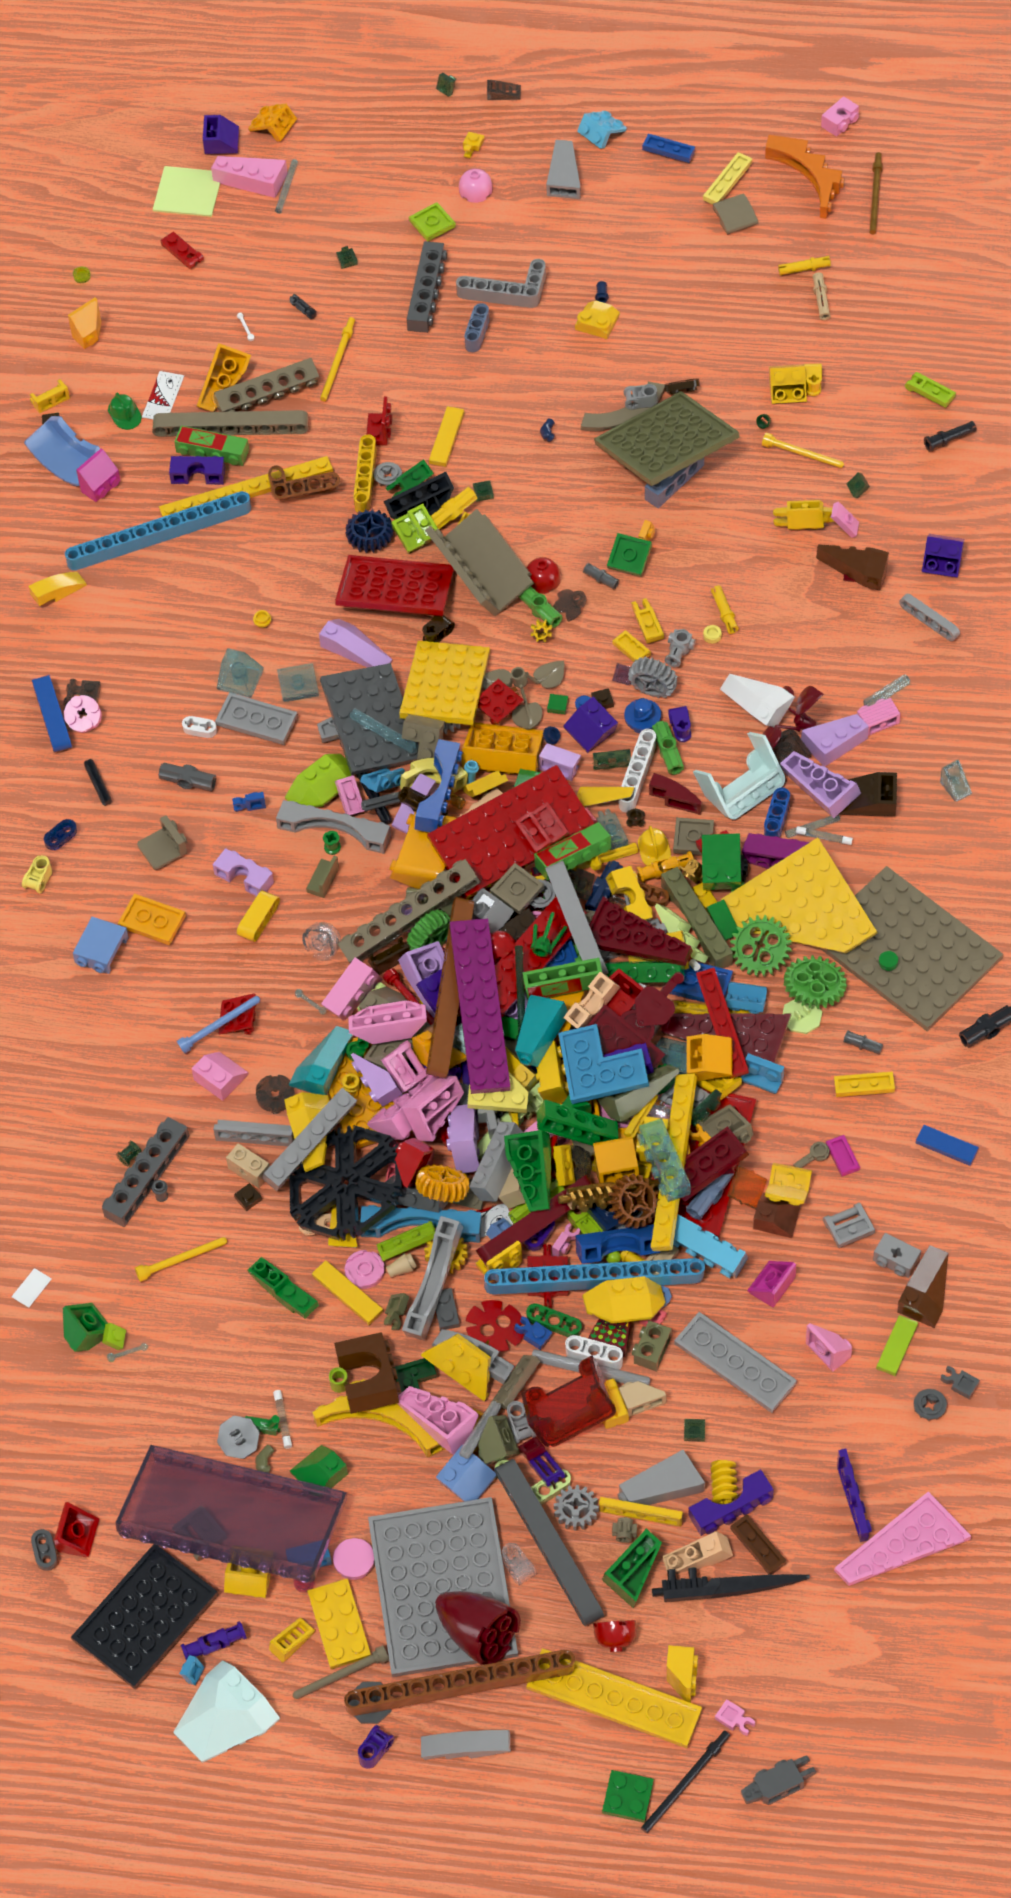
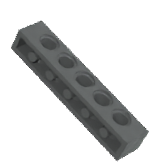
M428 241L423 243L407 315L408 331L428 333L429 326L433 325L432 313L436 311L435 300H438V287H441L442 282L440 275L444 273L445 267L443 261L447 260V250L444 249V243Z
M167 1117L164 1122L159 1124L156 1134L147 1141L146 1148L137 1155L133 1166L126 1170L122 1181L115 1185L112 1195L103 1202L102 1210L105 1218L122 1227L126 1226L152 1190L153 1183L159 1180L189 1138L187 1126L170 1117Z

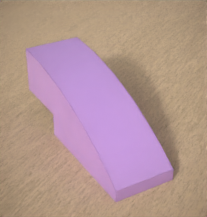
M420 773L411 788L424 795H432L437 790L435 780ZM403 803L401 804L392 827L407 834L409 825L406 824L410 813L414 814L411 807Z

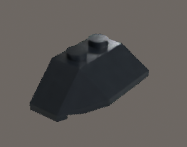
M444 472L383 502L390 517L395 520L406 515L407 511L421 504H424L431 516L450 499L454 486L447 472Z

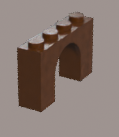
M382 1332L334 1343L340 1368L348 1370L361 1366H372L380 1370L371 1379L345 1385L351 1414L399 1403L398 1394H401L400 1384L394 1381L398 1379L395 1367L391 1368L394 1362L392 1354H387L390 1351L388 1339L384 1340Z

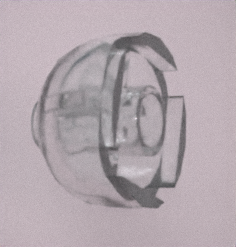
M316 922L303 933L302 941L307 951L311 950L315 954L313 955L315 959L328 961L338 952L340 948L338 943L341 942V936L338 930L330 923Z

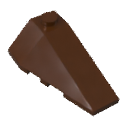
M818 544L816 558L852 578L860 585L880 591L887 574L889 552L871 547H866L865 550H857L854 546H850L849 549H842L837 545Z
M929 1245L898 1301L897 1313L935 1328L943 1312L948 1252Z

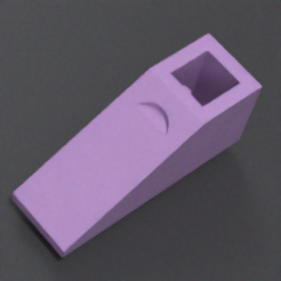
M354 1053L351 1054L354 1059L352 1065L357 1072L361 1071L363 1076L360 1079L366 1088L369 1086L372 1090L369 1094L375 1103L378 1101L383 1107L402 1095L389 1072Z

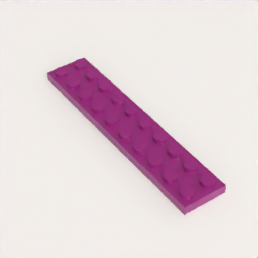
M488 918L452 921L449 926L471 1094L510 1091V1079Z

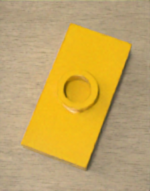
M626 630L612 640V644L633 662L638 660L639 657L644 659V657L651 655V651Z

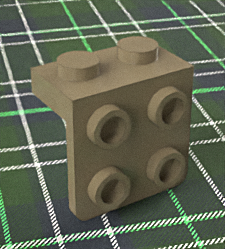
M167 815L160 818L162 829L137 843L138 848L154 870H158L187 854L186 837L183 833L179 834L176 823L173 820L170 821Z

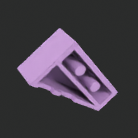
M858 714L802 730L801 743L825 767L867 740L869 726Z
M467 1105L455 1106L451 1115H448L450 1127H447L449 1138L447 1139L448 1151H452L456 1170H461L462 1173L475 1172L479 1166L477 1155H480V1150L477 1148V1140H479L476 1109L467 1108Z

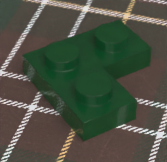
M425 1358L395 1367L398 1378L395 1382H399L401 1393L409 1386L420 1389L419 1382L437 1377L434 1365Z

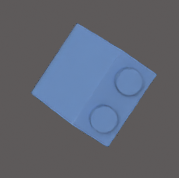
M461 1445L436 1478L462 1501L476 1500L482 1496L497 1475L475 1454L472 1453L468 1459L459 1455L460 1449L463 1446Z

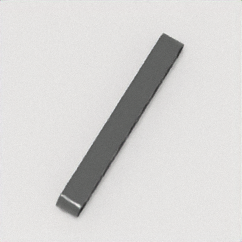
M511 1459L494 1468L499 1481L582 1624L586 1627L604 1617L599 1603L516 1461Z

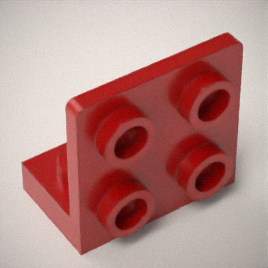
M384 396L382 413H368L366 435L374 436L376 445L387 446L388 439H391V428L389 427L392 425L391 403H388V396Z

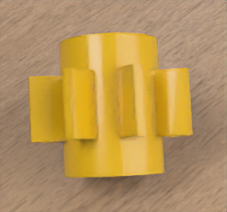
M537 619L536 625L531 624L530 628L534 631L530 635H535L536 642L539 639H543L546 642V637L552 636V633L548 631L552 629V625H548L546 619L544 622H540ZM541 628H544V631L542 633H539V630Z

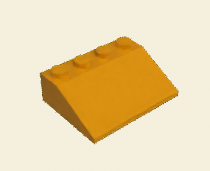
M474 722L473 725H470L462 747V767L468 761L474 760L477 762L479 769L488 772L499 770L506 774H519L520 769L537 772L544 730H526L519 727Z

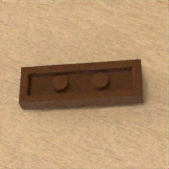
M747 1514L730 1526L731 1531L769 1575H772L786 1564V1559Z

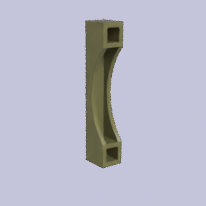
M676 867L661 874L662 889L669 893V900L681 910L690 923L698 940H700L704 953L709 956L707 960L710 965L719 968L731 966L733 963V952L680 869Z

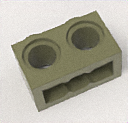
M648 1321L646 1327L643 1326L640 1331L639 1338L641 1339L639 1344L635 1343L632 1350L634 1364L657 1372L671 1340L672 1328ZM651 1335H658L659 1337L656 1338V1339H653V1338H651L650 1336H651ZM644 1352H650L651 1355H650V1356H644L643 1353H644Z

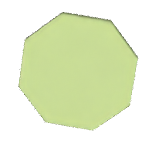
M795 999L784 1005L783 1014L791 1013L792 1015L787 1027L791 1032L808 1034L820 1026L822 1010L820 1008L817 1009L815 1005H812L811 1008H809L808 1003L801 1006L802 1001L794 1002Z

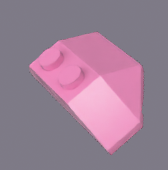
M406 1000L368 1006L357 1014L348 1017L349 1033L371 1044L412 1038L427 1022L426 1005Z

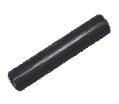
M92 759L86 760L84 766L104 806L111 804V797Z

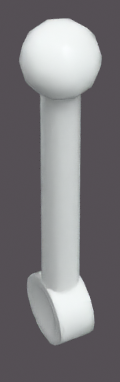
M238 313L237 318L241 320L248 334V340L253 341L254 335L250 333L243 319L244 315Z

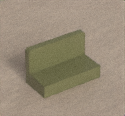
M333 856L331 862L324 859L320 860L306 888L307 893L322 898L325 897L339 869L337 856Z

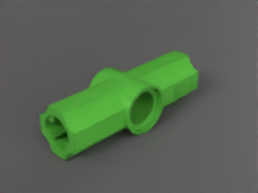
M531 586L518 596L532 610L533 616L541 618L543 621L546 619V623L552 625L553 628L557 627L562 621V615L547 602L546 596L539 594Z
M656 722L652 726V730L656 733L660 756L663 758L669 774H679L684 770V765L676 747V740L672 736L668 722Z

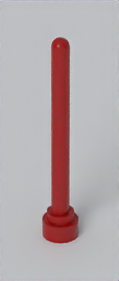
M394 968L384 973L383 979L388 985L395 986L408 1001L421 1005L400 981V974ZM426 1010L427 1022L432 1025L434 1024V1018Z

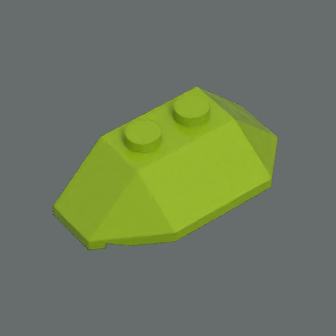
M324 754L297 775L285 799L314 807H321L327 804L339 794L335 781L352 776L346 758L341 754Z

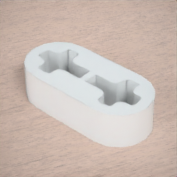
M188 716L182 721L183 731L188 735L211 738L217 733L216 723L211 719Z

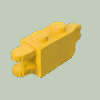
M820 500L787 501V507L773 510L774 516L781 517L773 520L774 525L788 526V529L824 528V523L835 521L831 518L833 508L823 507V502Z

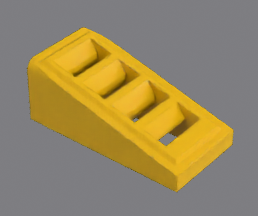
M300 1617L270 1641L269 1650L281 1662H285L315 1633V1630ZM299 1627L304 1632V1634H301L297 1630V1628Z

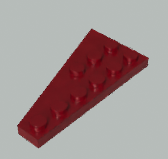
M604 896L594 913L591 923H589L600 950L686 966L693 952L690 945L676 937L667 935L662 929L653 927L651 923L632 912L623 910L621 906L609 902Z

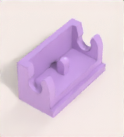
M547 743L539 755L538 770L546 771L557 765L564 777L572 781L579 768L577 764L581 759V755Z

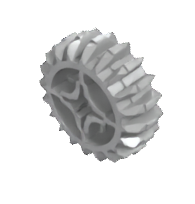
M639 657L629 669L628 679L631 681L630 684L646 695L667 698L677 686L675 671L671 670V667L667 666L666 663L654 660L653 657L651 659Z

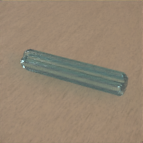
M906 674L902 675L863 701V705L870 706L880 699H887L909 685L910 678Z

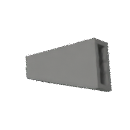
M555 140L546 184L547 196L570 199L581 198L580 181L572 141Z
M681 1450L621 1483L617 1495L619 1500L652 1505L702 1493L705 1491V1482L685 1451Z

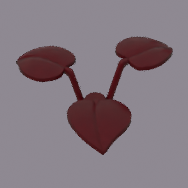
M808 686L798 697L796 711L790 707L788 708L795 715V726L777 724L775 727L769 726L762 735H766L772 750L780 740V728L800 732L801 729L804 730L816 726V720L812 719L805 712L824 695L813 686ZM783 687V689L794 696V691L791 687Z

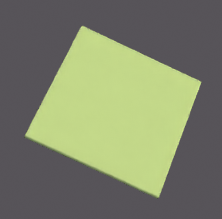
M164 166L153 211L212 217L220 182L213 181L212 170Z

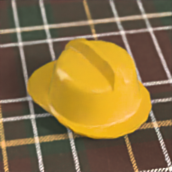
M649 826L638 839L640 856L646 866L651 865L652 862L671 857L668 839L661 830Z

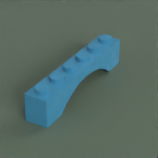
M375 1205L362 1206L360 1222L368 1220L381 1207ZM395 1207L393 1211L365 1231L361 1237L381 1238L396 1229L420 1226L429 1221H432L434 1227L437 1228L440 1216L460 1221L463 1226L460 1238H463L464 1242L480 1243L482 1216L481 1212L475 1210L457 1211L455 1209H448L437 1213L408 1207L407 1209Z

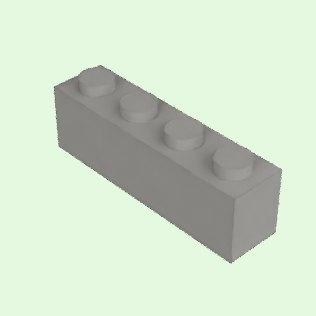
M515 1122L498 1123L470 1183L469 1188L480 1201L496 1202L512 1169L505 1154L504 1136L523 1133Z

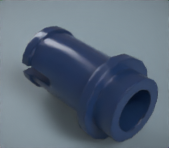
M600 281L596 284L597 294L595 299L596 301L606 303L609 299L607 283Z

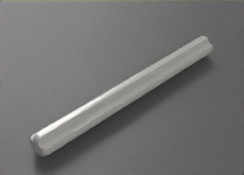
M534 1349L532 1352V1356H536L540 1360L539 1363L608 1380L615 1379L616 1382L624 1384L636 1381L647 1385L650 1384V1378L647 1376Z

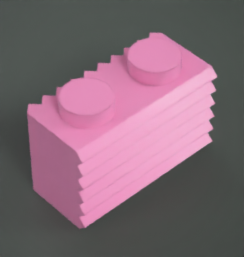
M891 698L886 700L880 699L875 704L862 706L857 711L860 718L869 726L868 736L900 723V712Z

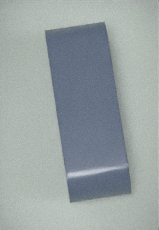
M484 303L474 306L465 331V348L468 352H477L481 348L489 324V307Z

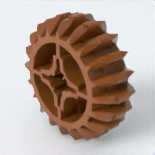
M630 1174L629 1177L627 1175L622 1176V1180L617 1179L615 1181L616 1185L610 1187L613 1192L608 1193V1196L612 1200L607 1201V1204H612L609 1212H615L612 1218H619L618 1224L622 1225L625 1223L626 1228L632 1226L633 1229H636L639 1226L645 1227L646 1223L652 1222L651 1217L654 1218L656 1215L654 1211L657 1208L656 1202L660 1199L656 1198L659 1191H653L655 1184H649L650 1179H643V1175H637L636 1177L635 1174ZM630 1185L638 1187L632 1193L625 1191ZM635 1210L643 1212L637 1218L630 1216Z

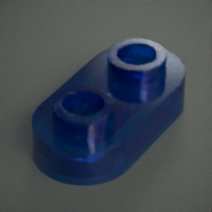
M65 819L44 835L46 848L57 850L77 834L76 823L71 819Z

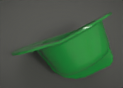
M115 393V397H113L108 406V412L114 423L124 430L136 428L142 418L136 404L128 395Z

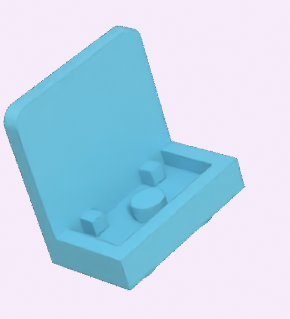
M608 111L584 114L577 132L602 149L605 148L611 133L625 132L627 127L623 125L622 121L613 118Z

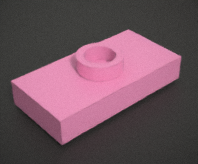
M840 502L834 503L831 518L851 538L856 537L859 521Z

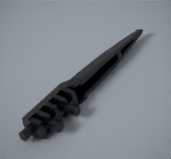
M696 1567L688 1568L689 1579L681 1578L679 1580H676V1570L669 1569L667 1570L668 1580H662V1588H652V1597L663 1596L664 1602L737 1596L805 1581L810 1578V1575L780 1574L711 1578L708 1582L706 1576L697 1578Z

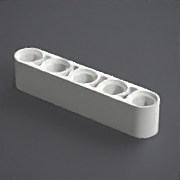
M644 729L640 732L621 786L634 787L631 797L619 799V809L625 813L636 807L656 749V733L651 729Z

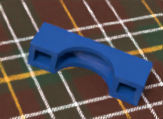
M654 1224L646 1225L645 1227L639 1226L636 1229L630 1227L575 1235L576 1254L582 1264L600 1262L605 1255L615 1251H631L641 1256L660 1253V1251H653L651 1249Z

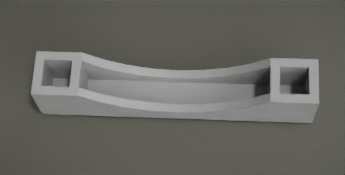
M283 800L276 817L278 829L295 833L310 828L337 829L356 838L366 850L382 854L385 853L391 838L390 825L383 822L377 823L366 818L339 814L328 809L323 810L311 805L298 804L295 801Z
M341 1088L264 1172L262 1179L274 1190L278 1191L322 1139L355 1107L357 1100L345 1089Z
M440 1216L422 1284L407 1313L402 1328L406 1336L423 1341L426 1340L463 1230L460 1221Z

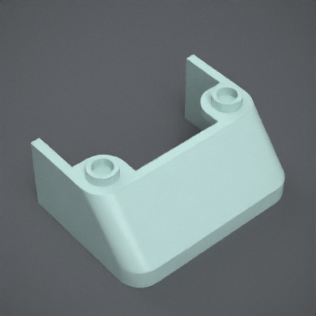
M754 732L747 733L755 749L748 754L746 759L749 770L723 789L718 782L714 781L710 773L699 770L693 771L705 797L727 818H739L785 783V775L766 735Z

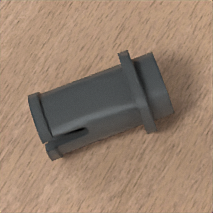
M157 1180L152 1185V1191L159 1202H164L168 1199V1186L162 1180Z

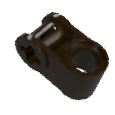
M444 615L434 616L433 619L423 626V641L439 643L453 631L455 622Z

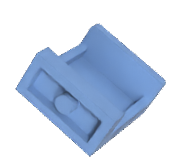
M91 917L73 951L75 963L81 967L92 968L99 973L109 974L111 971L110 964L121 943L126 944L129 938L127 928Z

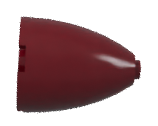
M465 1591L445 1592L440 1594L435 1601L438 1617L450 1638L463 1652L480 1665L499 1662L512 1648L509 1644L514 1634L519 1633L521 1624L520 1614L517 1610L494 1598Z

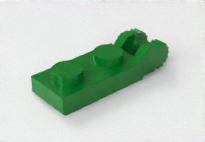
M423 459L396 478V481L387 486L386 490H392L399 484L402 490L395 493L394 497L419 485L434 473Z

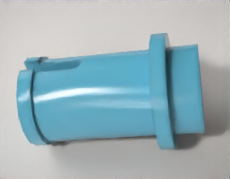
M470 760L464 765V769L468 773V784L476 780V772L479 770L477 762Z

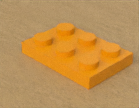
M134 893L118 925L126 927L130 932L170 945L186 917V912Z

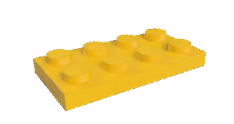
M348 1578L307 1590L330 1669L352 1664L370 1656L371 1653Z

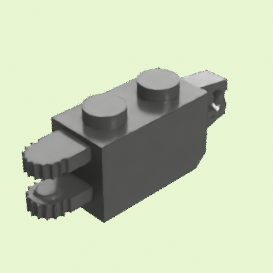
M803 1756L795 1761L792 1759L788 1761L781 1760L774 1765V1768L769 1770L763 1769L757 1772L755 1777H753V1782L741 1790L745 1803L750 1804L761 1800L763 1804L771 1805L803 1789L804 1780L816 1773L814 1767L808 1768L803 1772L798 1771V1768L810 1762L809 1757Z

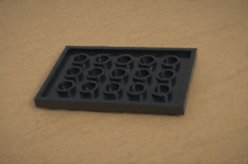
M154 1543L76 1630L71 1639L133 1689H136L219 1594L217 1590Z

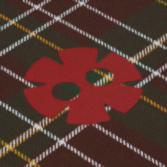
M487 1300L481 1302L485 1312L476 1306H473L468 1312L465 1321L476 1324L475 1326L466 1327L468 1336L483 1343L489 1340L488 1345L499 1352L509 1350L506 1339L516 1346L524 1336V1334H519L514 1330L513 1326L515 1324L523 1325L520 1322L522 1316L510 1304L501 1311L502 1301ZM501 1315L507 1316L510 1319V1325L508 1327H500L496 1322L497 1317ZM484 1324H489L494 1328V1333L491 1336H484L480 1332V1327Z

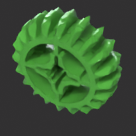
M437 909L430 911L429 914H425L423 918H420L415 923L416 925L411 928V932L408 933L406 941L410 950L439 941L441 946L445 944L450 916L446 912Z

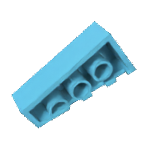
M679 1214L677 1215L673 1246L677 1248L679 1245L686 1249L685 1253L693 1258L699 1256L704 1259V1264L710 1268L716 1266L721 1269L719 1273L729 1279L731 1276L737 1278L748 1260L746 1252L741 1249L737 1251L729 1242H721L713 1233L706 1230L704 1232L697 1224Z

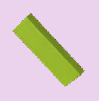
M429 1221L378 1243L377 1248L382 1260L385 1261L433 1240L436 1230L432 1221Z
M901 1315L898 1316L876 1369L896 1376L918 1326L917 1321Z

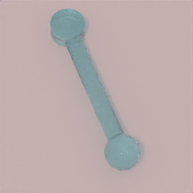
M301 989L295 991L296 997L303 998L318 1009L320 1014L326 1013L325 1007H320L303 994Z
M142 1343L139 1347L132 1348L117 1354L109 1353L107 1355V1360L109 1362H113L115 1358L139 1350L146 1351L148 1349V1345L146 1343Z

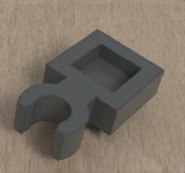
M947 1366L946 1372L950 1373L951 1376L946 1377L942 1374L940 1380L946 1384L952 1383L951 1390L970 1399L980 1380L963 1370L960 1374H957L953 1367Z

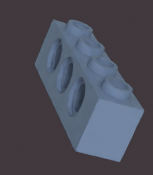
M704 458L665 478L658 484L653 486L647 484L645 486V500L659 509L704 466Z

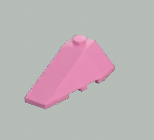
M409 1386L398 1395L399 1403L397 1404L451 1454L456 1453L460 1446L465 1443L478 1418L477 1412L465 1403L448 1401V1398L443 1396L441 1398L435 1397L430 1392Z

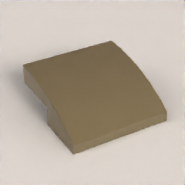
M744 193L713 204V210L720 218V225L727 234L758 224L755 212Z

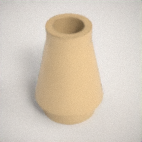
M404 1253L386 1267L391 1278L413 1272V1269L417 1268L411 1253L407 1255Z

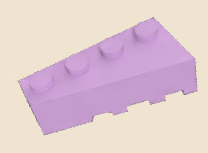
M795 751L780 763L785 774L833 818L861 794L857 783L845 779L838 773L835 774L829 771L828 768L814 763V761Z

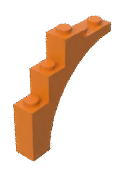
M768 135L765 159L781 162L803 174L811 182L818 194L820 218L826 219L828 212L832 210V202L830 201L834 200L835 194L839 195L840 188H844L845 178H842V170L828 169L825 155L810 153L811 147H808V140Z

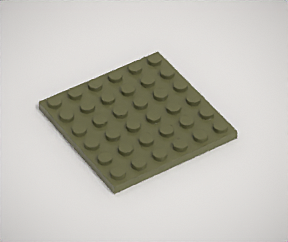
M680 391L594 438L595 445L650 486H653L721 447L732 443L740 436L736 429Z

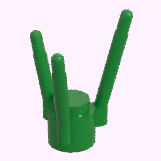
M551 912L544 934L539 939H537V924H534L531 949H533V953L537 956L546 957L547 954L551 955L553 948L567 929V926H564L550 944L547 936L555 915L554 912Z

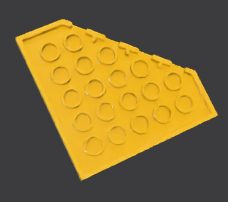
M819 838L814 839L721 899L725 900L738 927H744L742 921L748 924L749 917L755 921L756 915L761 920L766 915L768 921L774 917L775 923L781 921V927L786 926L787 928L785 933H790L791 937L787 940L797 944H805L846 954L878 934ZM755 930L752 934L760 935L761 931Z

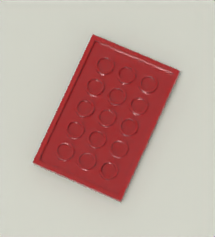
M348 555L336 595L335 605L443 616L455 570L450 564Z

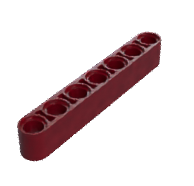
M585 1175L567 1188L591 1185L593 1183ZM567 1188L550 1199V1209L529 1213L475 1250L487 1267V1261L516 1241L523 1243L571 1210L567 1203H558V1196L566 1195Z

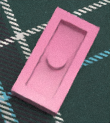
M354 775L336 780L335 784L345 814L352 816L363 813L364 810L361 808L362 799Z

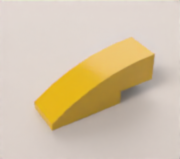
M67 572L47 577L28 587L30 595L41 606L52 599L57 602L87 586V584L78 572Z

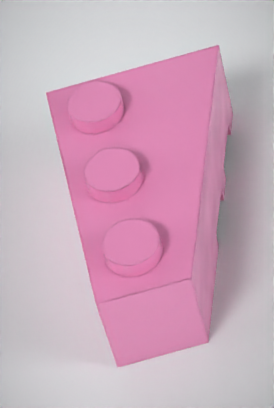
M355 957L321 1004L331 1013L345 1021L360 1005L369 991L375 989L376 984L383 979L372 968Z
M447 1076L446 1079L439 1077L402 1107L417 1140L433 1142L436 1138L437 1130L445 1124L446 1116L454 1110L463 1096L464 1091L457 1076Z

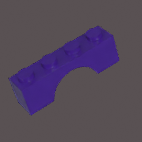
M760 1469L743 1478L742 1494L734 1502L717 1504L705 1498L688 1507V1516L701 1536L706 1533L711 1534L719 1526L732 1523L736 1517L751 1513L760 1504L762 1506L768 1504L773 1498L774 1489Z

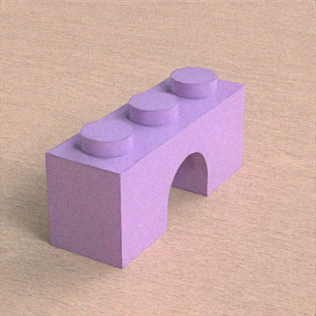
M225 848L213 863L214 874L229 883L238 875L247 876L244 880L245 890L256 897L261 890L267 892L274 883L273 874L268 868H262L253 860L241 857L236 851H230Z

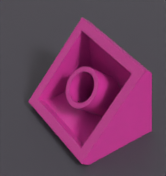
M768 1261L747 1291L774 1308L795 1279L796 1264L794 1262Z

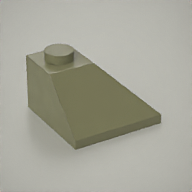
M507 1416L489 1417L478 1443L480 1459L485 1464H492L519 1455L520 1451Z

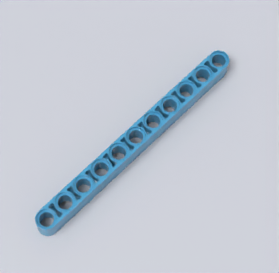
M237 492L70 547L65 551L67 567L70 570H79L246 515L251 511L250 496L247 492Z
M698 1258L492 1269L487 1271L484 1276V1288L487 1293L493 1295L592 1289L606 1280L642 1276L649 1278L659 1285L695 1284L703 1280L705 1264ZM692 1269H697V1270H699L700 1272L694 1273V1272H692L691 1270H692ZM672 1270H677V1271H679L680 1273L674 1274V1273H672L671 1271H672ZM652 1271H657V1272H659L660 1274H658V1275H653V1274H651V1272H652ZM636 1272V1273H638L639 1275H638V1276H633V1275H631V1273ZM615 1273V1274H618L619 1276H618V1277H612L611 1274ZM594 1274V1275H598L599 1277H598V1278H592V1277H590V1276ZM577 1276L578 1279H571L570 1277ZM551 1277H557L558 1280H555V1281H554V1280H551L550 1278H551ZM536 1278L538 1281L533 1282L529 1279ZM516 1279L518 1282L512 1283L509 1280ZM496 1280L497 1283L491 1284L489 1281Z

